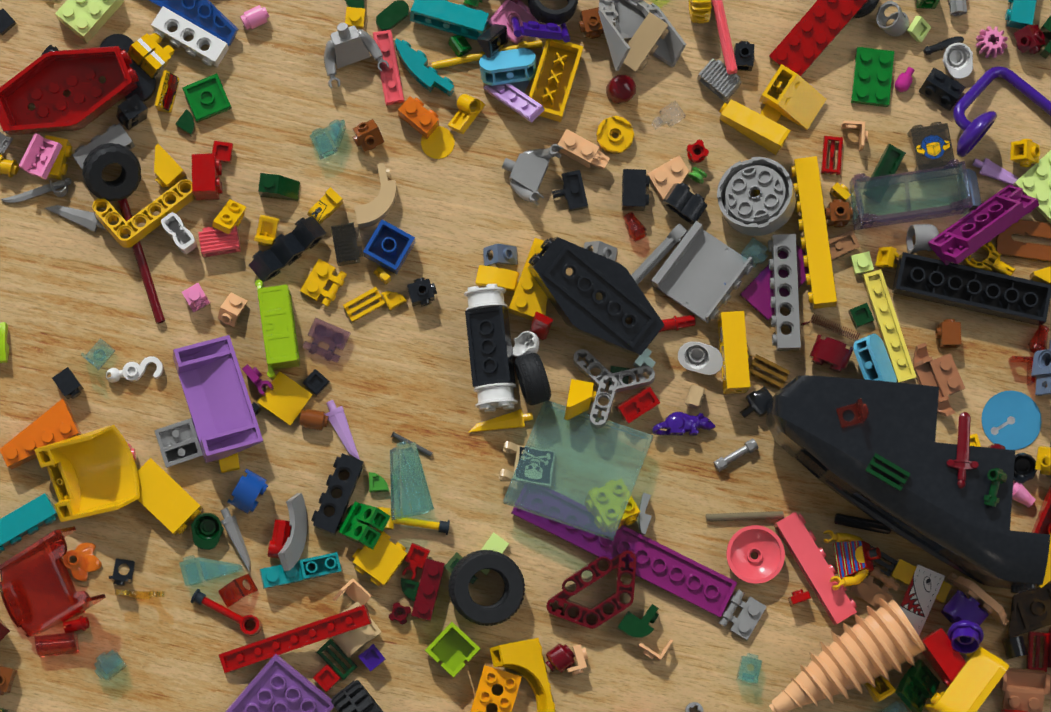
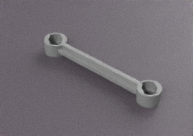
M680 223L631 275L637 285L686 235L688 230Z

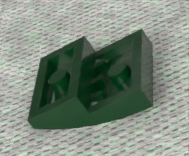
M917 660L914 663L915 667L913 665L910 667L895 691L912 712H922L927 698H932L936 694L940 681L922 660Z

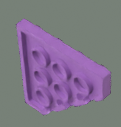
M275 654L225 712H330L334 706L330 697L280 656Z

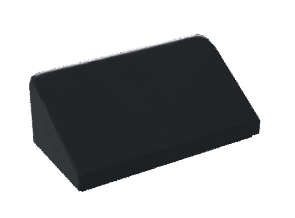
M494 24L477 38L487 58H491L508 43L507 27L505 25Z

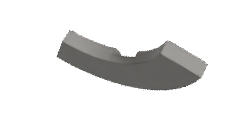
M297 493L286 501L292 529L290 537L287 538L284 547L278 553L284 571H290L295 566L306 542L307 512L302 493Z

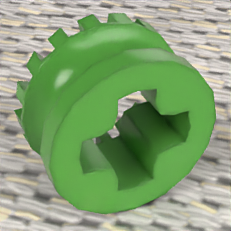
M693 167L692 173L690 172L688 176L693 181L702 184L704 182L703 178H706L707 174L699 168Z

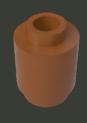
M302 410L299 425L304 426V428L322 431L323 427H327L329 416H325L324 411Z

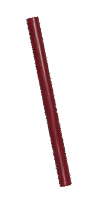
M127 198L118 201L122 217L128 221L132 218V213ZM139 241L132 246L155 322L156 324L163 323L165 318L141 242Z

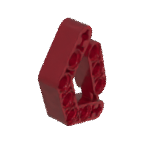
M627 549L612 559L608 556H600L571 574L563 581L562 591L550 597L547 601V611L552 615L590 629L597 628L633 603L636 554L632 550ZM626 554H630V558H633L629 562V568H633V571L630 569L621 570V567L625 568V560H622V557H626ZM601 560H606L609 562V568L601 570L598 563ZM618 567L617 592L592 608L568 600L571 596ZM586 570L591 571L593 574V578L589 581L582 578V573ZM628 573L631 575L632 580L630 583H623L621 576ZM568 581L575 582L576 589L574 591L566 589L565 584ZM622 593H628L631 599L629 602L623 603L620 601L619 596ZM556 600L561 607H564V604H568L565 614L561 613L562 608L557 607L556 610H553V606L550 603H554ZM607 603L612 604L614 611L612 613H605L603 606ZM571 607H576L579 610L577 617L569 615L568 610ZM589 614L597 616L598 621L595 624L588 623L586 618Z

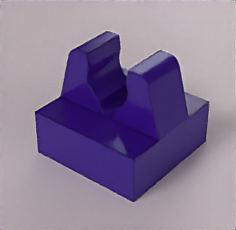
M374 644L358 656L370 672L386 660Z

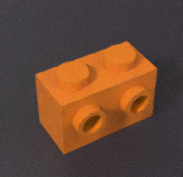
M409 96L398 109V116L428 139L439 126V116L430 109L428 111L424 108L421 100L418 98L413 99Z

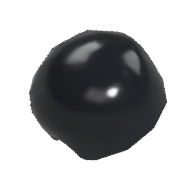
M1026 453L1015 455L1014 481L1025 483L1034 478L1037 471L1035 469L1036 461L1031 455Z

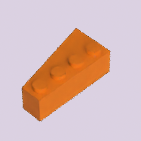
M62 398L0 448L8 468L12 470L37 458L34 450L36 448L81 435L67 402Z

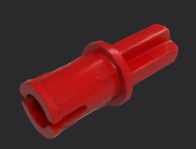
M694 315L673 316V318L662 320L664 327L660 332L674 329L678 331L680 328L695 326Z

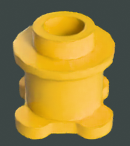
M0 155V175L3 173L10 178L13 175H17L19 170L17 160H8L3 155Z

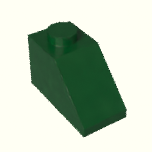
M260 173L258 189L260 197L298 201L299 181L281 175Z

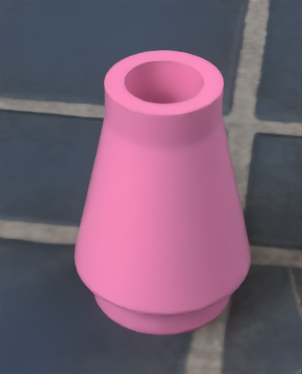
M1013 481L1012 499L1028 508L1031 507L1036 499L1022 483Z

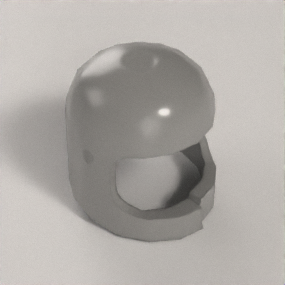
M887 1L877 12V24L888 35L899 37L909 28V18L902 12L897 3ZM892 6L898 8V12L888 17L884 15L886 8ZM889 19L895 20L892 25L886 27V22Z
M931 224L911 225L906 236L907 252L911 254L921 250L933 251L928 242L939 235L938 229ZM915 235L916 240L913 246L912 237Z

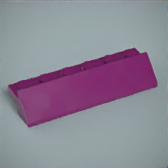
M1009 184L930 240L928 245L946 266L951 262L958 264L976 252L980 247L990 242L998 234L1004 232L1012 224L1018 222L1023 216L1032 212L1033 209L1039 206L1038 199L1024 195L1022 188Z

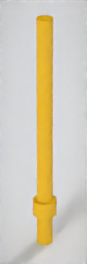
M542 40L519 42L518 45L503 47L499 51L528 48L531 50L543 47ZM479 52L431 62L434 69L478 61L485 53Z

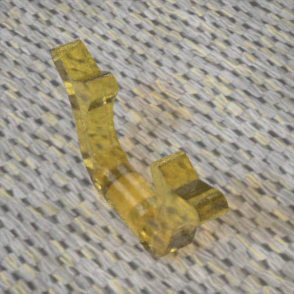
M115 589V595L134 599H154L164 597L165 593L163 591L132 592L130 590Z

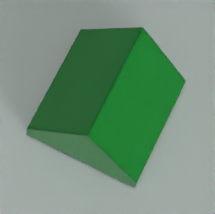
M460 35L450 37L448 44L457 57L463 56L472 50L465 37Z

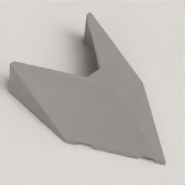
M599 0L598 13L615 71H619L631 49L626 41L631 40L649 12L669 25L667 29L670 30L664 39L660 38L657 42L659 47L653 56L671 67H674L686 43L661 9L654 3L648 4L643 0Z

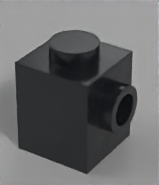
M740 41L735 44L734 55L737 70L752 71L755 44H750L748 41Z
M69 367L52 377L67 399L78 397L82 393L81 390L84 389Z

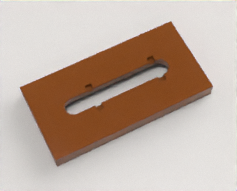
M1019 219L1018 222L997 235L996 251L1002 254V256L1051 263V246L1024 243L1012 239L1013 234L1051 239L1050 223Z

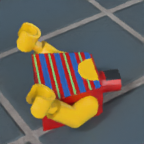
M826 530L823 533L831 535V539L823 540L825 543H830L832 540L836 541L833 543L838 576H833L830 582L836 581L838 585L832 586L833 590H839L841 585L847 587L860 584L868 576V573L873 571V560L881 558L880 549L878 547L871 549L870 544L864 542L861 537L850 533L834 534L831 530Z

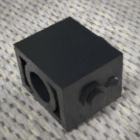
M135 94L117 106L116 117L122 125L130 130L147 119L148 108L138 95Z

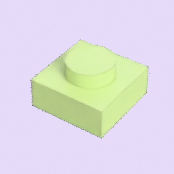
M916 15L907 32L917 42L922 43L931 26L922 16Z
M869 251L850 256L854 275L874 270Z

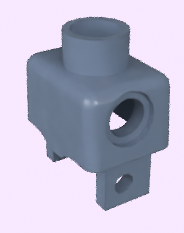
M1051 340L1049 349L1036 351L1033 356L1031 377L1036 378L1035 395L1038 396L1051 395Z

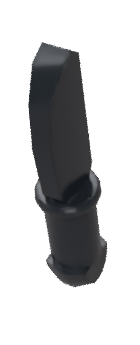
M956 36L946 39L932 46L925 47L923 52L926 55H931V53L946 49L953 43H963L964 38Z

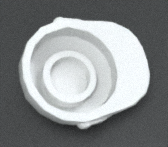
M953 43L944 52V66L953 78H965L973 70V52L966 44Z

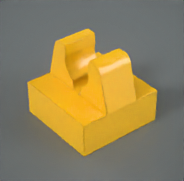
M880 247L875 266L879 268H896L897 264H894V259L899 258V254L896 252L897 249L894 247Z

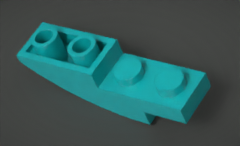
M396 38L395 48L398 56L411 76L429 92L436 87L451 97L455 91L453 82L447 77L442 78L439 76L434 68L430 66L427 68L428 59L422 51H415L407 41H400Z
M335 552L299 560L290 571H284L282 565L263 568L259 571L263 589L338 573L341 572L338 553Z

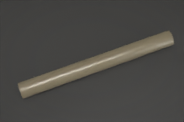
M783 511L706 514V522L784 518Z

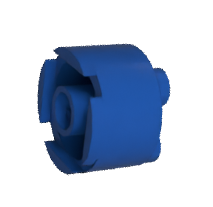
M246 468L247 476L244 477L242 475L231 494L234 496L233 500L228 499L227 503L248 514L249 511L253 512L259 503L256 501V498L259 494H264L268 484H266L267 480Z

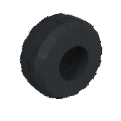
M107 143L97 146L89 152L83 163L82 175L87 188L99 199H106L109 202L128 198L136 191L141 180V167L138 159L133 152L120 144ZM112 163L120 164L122 172L116 180L105 181L102 179V171L107 165Z

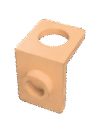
M843 121L841 128L859 129V151H862L864 142H867L868 139L865 122Z
M352 578L340 589L333 600L336 601L346 593L355 603L358 601L362 606L372 596Z
M670 639L660 655L642 643H639L638 647L643 649V654L653 660L655 657L661 660L673 640Z

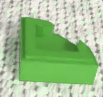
M369 472V492H389L386 481L380 475Z

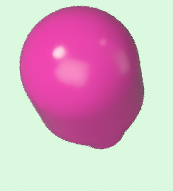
M908 67L905 73H901L895 82L897 91L906 92L909 89L913 80L911 76L915 71L913 68Z

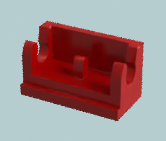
M646 386L615 406V408L621 413L622 419L629 424L660 404V401L652 388Z

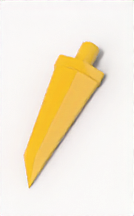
M522 409L477 423L469 432L525 427V421L534 420L532 412L523 414Z

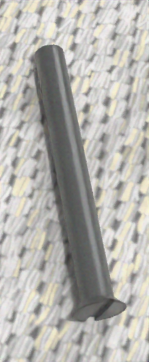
M395 432L391 435V437L430 457L433 453Z

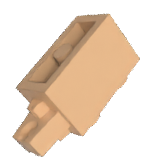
M566 129L557 144L563 147V149L559 150L560 153L587 168H590L592 165L604 170L609 163L610 158L599 151V146Z

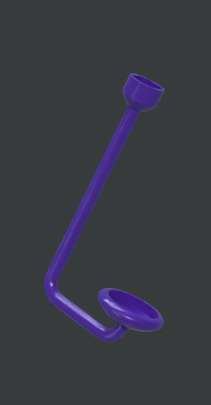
M1000 66L992 67L980 77L953 109L955 123L964 131L957 143L958 157L966 156L982 139L997 118V113L994 111L985 112L976 117L972 122L965 117V110L995 78L1005 79L1050 116L1051 101L1010 69Z

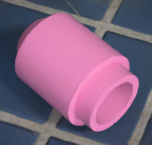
M258 5L244 12V15L240 16L246 30L267 23L269 14L265 7L261 8Z

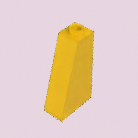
M732 99L728 104L724 103L719 110L721 113L719 120L774 155H777L791 131Z

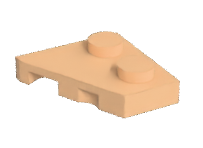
M679 155L649 172L647 176H650V182L663 201L673 184L683 182L689 173V169Z

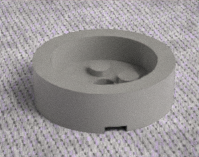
M751 157L752 159L735 163L724 173L718 185L717 199L725 220L733 229L745 235L762 236L778 230L789 220L795 209L796 192L788 172L781 164L765 157ZM753 190L760 191V195L757 197L750 196Z

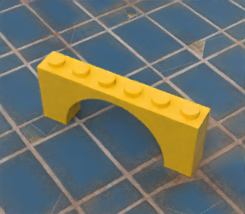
M539 638L489 648L494 668L504 667L512 669L527 680L536 698L537 712H555V704L550 691L551 686L548 682L546 664L543 660L542 646Z

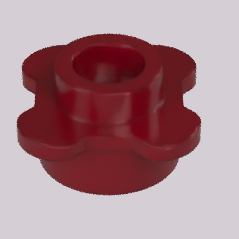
M399 602L393 604V610L389 614V619L391 621L396 620L401 625L407 623V616L411 613V608L409 606L404 607Z

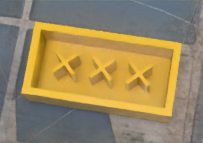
M546 39L529 93V97L541 104L545 109L539 116L562 122L583 54V46L564 42L563 40Z

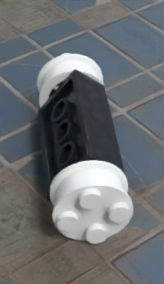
M487 284L485 288L477 286L468 287V291L464 293V296L468 299V308H466L465 315L472 385L474 392H477L478 403L475 407L484 410V412L496 411V408L501 407L504 410L514 409V405L518 403V400L514 398L513 389L516 387L508 305L504 302L506 289L498 287L497 284Z

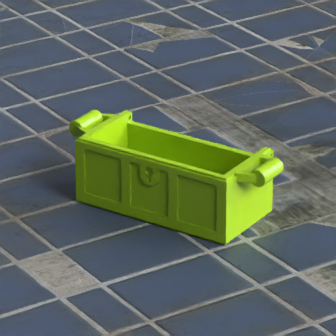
M258 279L255 281L258 293L268 365L267 375L269 379L273 380L276 378L274 370L300 366L291 292L287 284L264 288L263 282Z

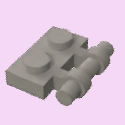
M737 590L735 596L732 595L726 611L724 610L719 624L726 627L728 621L732 622L733 626L730 631L748 640L767 606L752 597H749L745 603L741 600L745 593ZM737 606H739L742 610L736 618L733 616V613Z

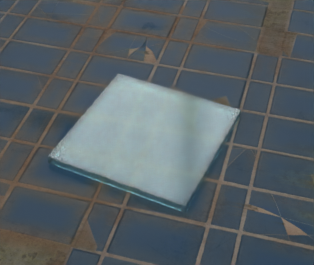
M545 401L540 409L503 503L613 541L652 443L653 435L607 420L603 428L597 429L590 424V414L581 413L569 420H565L566 406ZM599 417L595 418V422H599V420H602Z

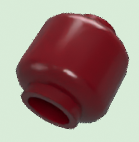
M557 644L547 652L546 657L548 661L545 663L552 672L557 670L559 673H562L573 665L575 655L566 644L564 646Z

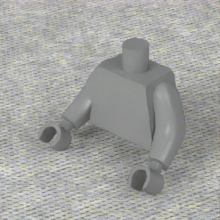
M340 23L337 26V31L331 33L330 40L326 43L324 51V64L327 76H330L328 81L330 88H332V80H336L337 86H340V80L335 77L337 74L336 67L338 69L369 58L371 55L378 61L377 67L380 71H382L380 68V63L385 62L389 68V63L383 60V54L376 41L362 29L357 30L356 26L348 27L346 23Z
M553 144L550 148L528 150L520 153L516 162L505 158L502 169L511 172L509 177L510 186L521 199L532 202L536 206L539 205L537 200L544 197L538 190L549 166V159L555 156L561 158V154L558 151L563 149V147Z

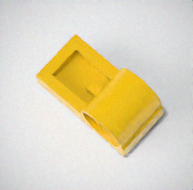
M460 95L457 100V108L459 110L448 126L450 129L464 134L485 104L470 95Z
M229 199L214 219L212 227L230 234L235 226L238 227L246 211V206Z

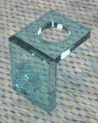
M99 339L86 355L81 353V356L99 370L115 350L105 341Z

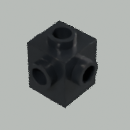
M424 277L414 280V283L407 285L412 306H427L435 300L434 295L437 294L434 283H430L429 279Z

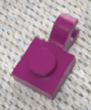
M247 364L242 368L257 386L261 395L266 396L263 391L265 386H269L272 390L274 389L269 381H262L260 379L263 375L256 367L252 369Z

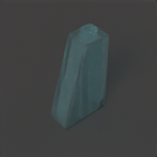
M407 441L399 442L396 444L397 447L390 450L392 521L425 514L434 509L415 442L409 444Z

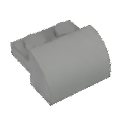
M192 418L154 430L166 468L203 456Z

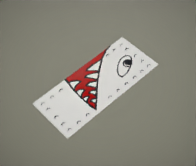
M921 565L917 566L900 605V608L914 627L918 636L922 631L945 578L944 575Z

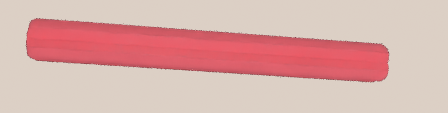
M711 0L727 73L729 75L736 74L737 64L723 1Z

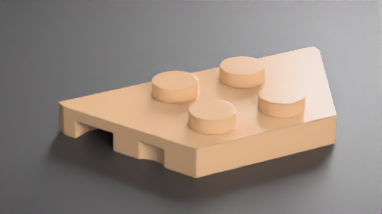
M953 572L950 573L947 579L959 588L968 599L971 596L977 600L979 608H983L1003 627L1009 623L1004 607L975 582L962 576L957 577Z

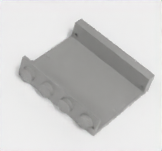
M695 221L651 280L652 286L709 323L711 319L715 320L718 316L719 308L722 304L726 305L730 300V293L733 289L737 290L742 283V277L751 272L753 261L752 257L745 258L703 230V225Z

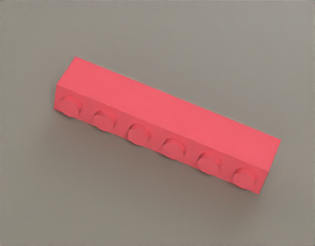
M794 512L775 523L774 526L834 625H837L857 613L855 610L857 605L852 598H848L845 593L847 589L843 585H841L839 590L832 589V586L838 585V582H830V579L837 573L834 567L826 562V554L821 547L818 548L815 544L816 538L812 531L806 529V521L803 516Z

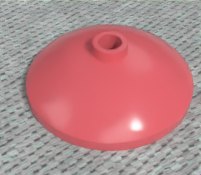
M751 525L740 529L732 536L727 546L726 558L729 568L740 580L751 584H761L773 579L780 572L785 560V550L781 539L771 529L764 526ZM752 552L757 554V559L751 558Z

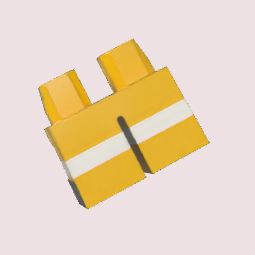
M146 33L131 44L127 53L138 65L141 64L140 67L153 79L163 67L167 66L175 50L170 45L162 48L159 45L162 41L160 35L156 33L149 35Z

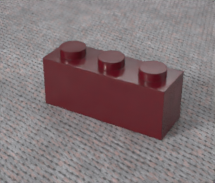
M430 559L425 560L411 615L413 618L431 622L445 563Z

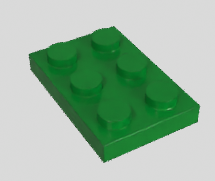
M864 47L856 48L851 103L882 107L889 106L894 51Z

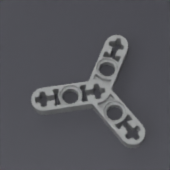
M580 349L575 352L573 357L575 366L598 387L590 413V424L597 429L603 428L606 425L617 392L650 385L655 379V372L649 366L611 374L587 350ZM579 356L582 358L585 356L586 362L589 364L587 368L583 360L579 362ZM592 368H599L601 373L597 376L590 373ZM644 372H647L649 379L643 376ZM635 374H638L639 382H636ZM625 376L632 377L633 382L630 384L623 383L622 378ZM608 381H611V382H612V385H610L609 390H608V393H607V392H605V391H606V384H605V383H608ZM602 397L609 400V403L605 406L598 403V400ZM599 410L602 411V420H599V422H595V418L598 417Z

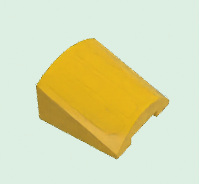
M115 425L34 449L40 467H47L59 500L54 506L60 522L118 510L140 498L139 476L134 457L126 440Z

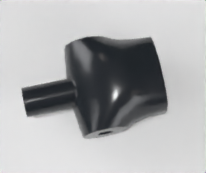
M765 386L746 396L749 406L740 412L744 418L752 412H755L759 417L767 413V405L772 399V395Z

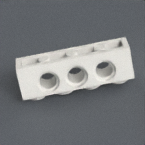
M164 6L151 24L153 33L160 35L162 39L166 37L177 48L180 46L185 48L189 55L193 57L197 55L208 66L214 65L218 67L229 50L226 42ZM172 26L178 27L175 32H169V28ZM188 35L194 36L193 40L189 42L185 41V37ZM205 44L210 46L206 51L201 50V47Z

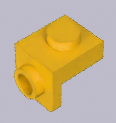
M260 215L254 241L263 246L272 245L277 236L279 219Z

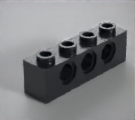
M343 453L341 457L337 456L334 462L335 472L333 475H329L326 482L328 489L326 493L323 492L319 499L321 506L319 511L315 510L311 519L314 522L313 526L335 536L364 467V461ZM342 471L350 473L349 478L345 481L339 479V474ZM333 490H342V496L337 499L333 498ZM327 507L335 509L333 516L328 517L324 514Z

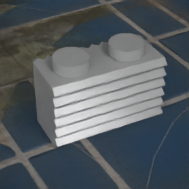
M714 58L711 59L697 77L701 83L725 103L741 85L740 77L737 74L729 75L725 64L720 60L716 61Z

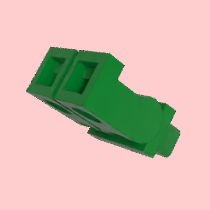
M355 501L348 508V515L345 521L340 523L338 527L339 533L354 542L374 549L381 533L373 528L383 532L391 516L377 507L360 504Z

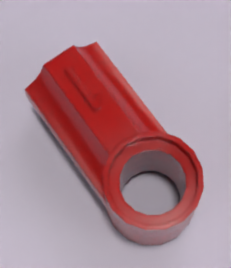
M275 519L273 536L268 548V557L279 559L278 553L284 547L287 538L291 534L290 521Z

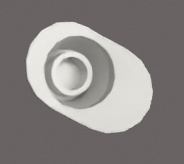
M687 342L678 351L679 363L690 371L712 375L720 371L723 366L722 354L713 346L701 342Z

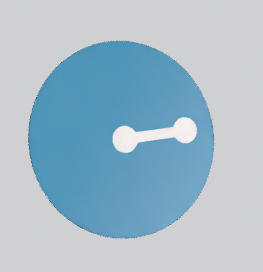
M1003 391L994 395L988 400L982 412V427L986 436L992 443L1003 445L1007 450H1019L1027 447L1037 438L1041 429L1042 419L1038 406L1029 396L1018 391Z

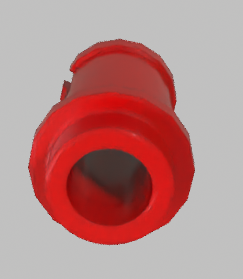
M80 616L79 619L63 622V626H66L64 628L66 634L78 630L86 631L90 627L87 616Z

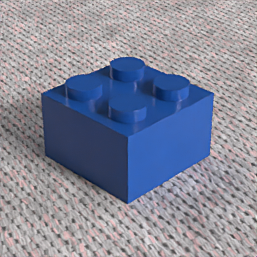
M381 219L363 250V255L365 258L397 275L416 243L415 237Z

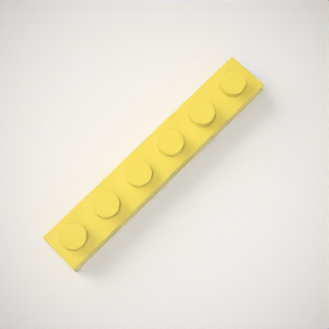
M882 270L863 274L865 287L886 351L897 377V383L915 379L916 374Z

